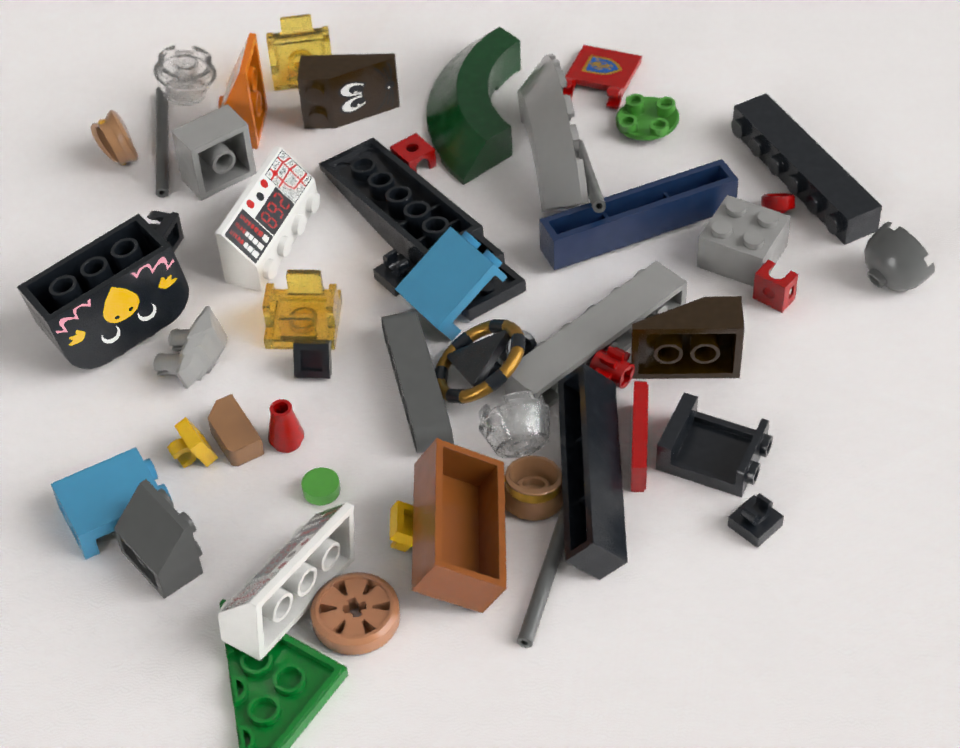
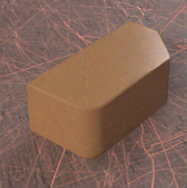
M230 394L216 400L208 416L211 434L230 464L240 466L264 455L262 439L234 396Z

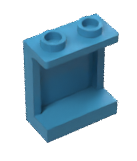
M450 226L395 290L432 325L453 341L462 331L453 321L494 276L502 282L507 276L499 269L503 263L488 249L482 254L477 250L481 244L466 230L460 235Z
M136 447L51 483L58 507L86 560L100 554L96 539L115 531L114 527L139 483L147 479L157 491L162 488L171 498L164 483L157 485L155 480L158 479V475L150 458L143 460Z

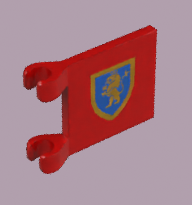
M583 45L565 75L567 87H563V95L568 94L572 98L576 84L607 90L606 95L609 98L606 107L619 109L624 92L642 62V56Z

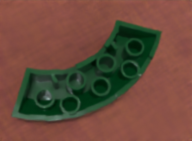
M501 27L496 28L468 45L444 67L432 87L427 103L426 120L432 147L437 150L441 157V163L463 185L512 156L511 125L497 113L491 103V97L494 90H498L506 80L521 70L520 40Z

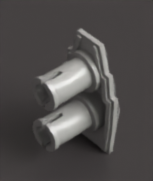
M209 306L203 309L190 329H173L170 332L169 345L173 347V351H180V353H159L155 356L153 366L154 370L158 371V376L177 375L185 389H187L196 380L201 381L205 374L210 373L225 348L228 336Z

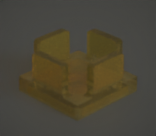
M310 14L281 17V32L266 34L274 91L298 88L297 77L300 55H332L328 26L313 28Z
M287 270L286 280L288 289H275L274 283L266 284L262 305L266 325L264 334L265 349H293L295 339L331 340V350H335L342 306L341 290H337V284H329V289H325L320 270Z

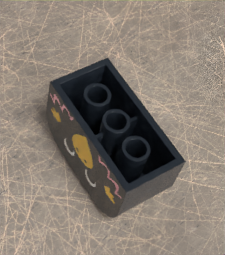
M139 213L17 286L37 325L72 365L82 369L101 367L155 335L180 316L189 298L187 280L171 245Z

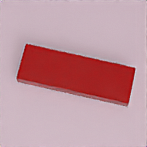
M634 381L631 492H644L646 490L649 384L645 381Z

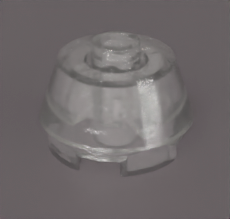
M176 45L164 49L158 55V61L154 66V75L163 96L168 101L183 106L195 105L203 101L216 78V69L211 63V55L196 46H192V50H175Z
M519 391L503 395L505 402L492 409L490 405L485 404L478 412L480 419L478 429L498 457L521 458L530 456L549 442L551 408L545 404L543 395L535 398L533 391Z

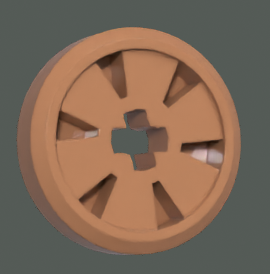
M347 573L329 580L317 591L311 604V620L315 635L324 646L341 654L361 655L379 649L394 636L400 622V607L395 590L384 579L369 573ZM358 609L361 616L353 617L350 611Z

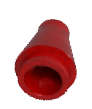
M285 399L276 400L269 408L268 442L279 452H293L300 447L304 439V430L292 409V404Z

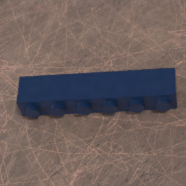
M720 159L605 197L606 209L601 213L595 212L591 203H587L539 219L540 250L553 270H557L711 218L727 195L737 198L738 178L724 160Z

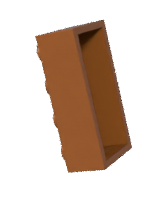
M436 438L414 464L411 591L483 613L507 589L504 462Z

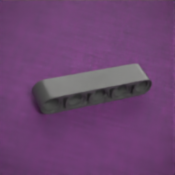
M413 310L381 317L385 343L416 453L425 452L436 438L454 444L451 423L417 311Z

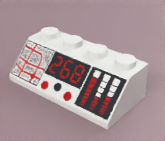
M274 146L215 233L225 283L262 292L269 280L275 277L278 266L283 258L290 254L292 244L297 236L304 232L306 222L312 213H316L319 208L320 195L317 194L315 179L281 147Z
M345 502L316 513L305 525L297 528L293 537L281 550L278 549L271 555L269 562L257 574H253L248 578L244 587L232 599H228L220 608L218 620L221 641L259 661L265 657L311 607L317 591L329 580L340 576L355 560L353 504Z

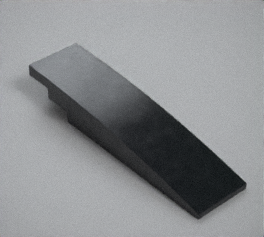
M371 138L319 163L322 172L393 249L397 250L398 254L401 253L415 266L450 226L460 235L466 230L481 244L477 249L483 254L488 249L503 263L499 269L507 278L502 282L494 276L461 312L469 321L526 291L525 279L505 264L504 253L484 237L483 226L375 138Z

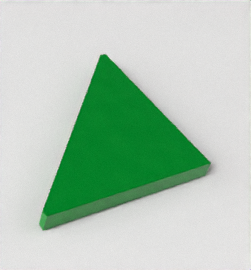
M222 599L220 601V608L226 602V600ZM285 634L261 661L225 643L239 748H290L347 678V667L288 634Z

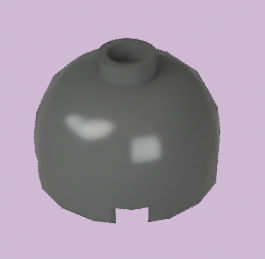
M886 222L871 236L865 247V263L870 270L867 272V276L879 288L886 286L890 290L900 292L914 289L935 272L934 263L929 266L927 265L924 258L928 255V252L914 236L901 226L894 231L890 228L892 222Z

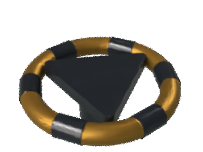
M493 319L478 324L457 337L444 351L434 369L443 400L457 404L473 402L487 396L504 384L514 373L525 353L526 338L522 329L512 321ZM494 333V334L491 335V336H488V337H486V338H484V339H481V340H479V341H477V342H474L475 340H477V339H479V338H481V337H483V336H486V335H488V334ZM511 338L510 353L501 366L497 360L506 350ZM451 364L470 383L472 388L451 389L448 387V370Z

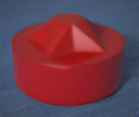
M791 193L764 194L761 197V206L785 214L788 210L795 209V196Z

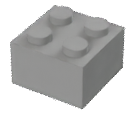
M228 104L171 131L181 179L200 200L206 199L256 174L248 124Z
M727 195L698 237L697 267L754 287L755 273L767 260L777 263L786 249L791 216Z

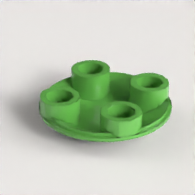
M632 94L626 98V104L619 109L616 115L618 130L631 139L642 141L662 138L670 134L679 123V112L676 108L675 100L671 97H643L640 94Z

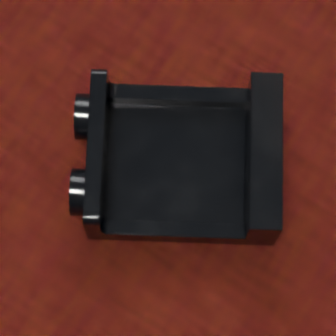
M684 392L657 444L656 470L742 497L747 485H754L757 480L761 466L758 463L760 457L766 458L770 452L773 436L768 435L769 420L762 418L755 430L697 411L698 396Z

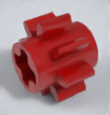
M609 346L607 351L600 349L592 358L589 366L615 382L616 387L624 389L629 384L635 370V366L627 362L631 354Z

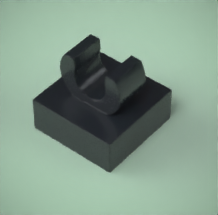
M393 249L383 256L384 263L374 268L373 271L374 279L396 297L399 293L395 288L415 265L401 253L398 254L396 249Z
M295 339L293 342L294 378L330 379L332 375L331 340Z
M759 493L757 496L753 495L728 517V527L758 548L783 526L784 516L772 508V501Z

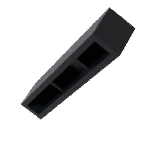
M767 93L734 106L733 121L731 122L733 134L740 138L750 148L753 155L759 157L769 168L770 172L777 176L788 187L789 191L807 206L811 214H815L822 221L831 234L835 235L846 245L878 230L882 205Z
M583 363L558 381L565 562L601 580L628 563L616 384Z

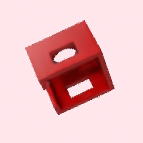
M417 133L390 146V151L415 172H417V164L422 159L428 161L429 169L436 167L435 148Z
M767 260L755 273L752 298L783 313L795 300L798 274L790 271L782 279L772 278L769 275V271L776 263Z

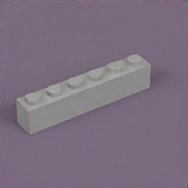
M658 261L638 271L632 279L621 287L613 289L603 300L596 305L588 307L582 315L571 323L563 325L556 334L546 341L538 343L531 352L522 357L514 373L505 382V395L531 416L537 418L559 401L558 381L583 363L590 366L592 358L600 349L607 351L609 346L624 351L628 350L632 345L633 323L686 304L687 281Z

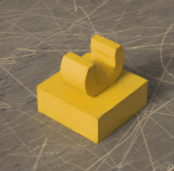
M187 417L174 426L181 438L172 441L167 449L174 459L179 460L182 467L190 466L195 462L196 458L206 467L218 459L205 436Z
M399 500L390 508L389 540L393 541L391 543V548L407 552L413 543V505Z

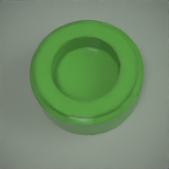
M320 467L312 469L304 475L301 482L304 498L314 505L332 503L338 498L341 491L337 473L329 468Z

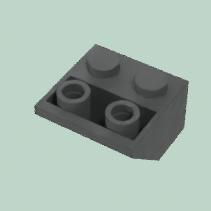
M145 479L139 483L114 530L121 552L165 599L203 574L199 559L202 556V550L194 539L193 533L196 532V527L188 514L185 512L179 514L175 510L174 504L166 491L162 488L157 491Z

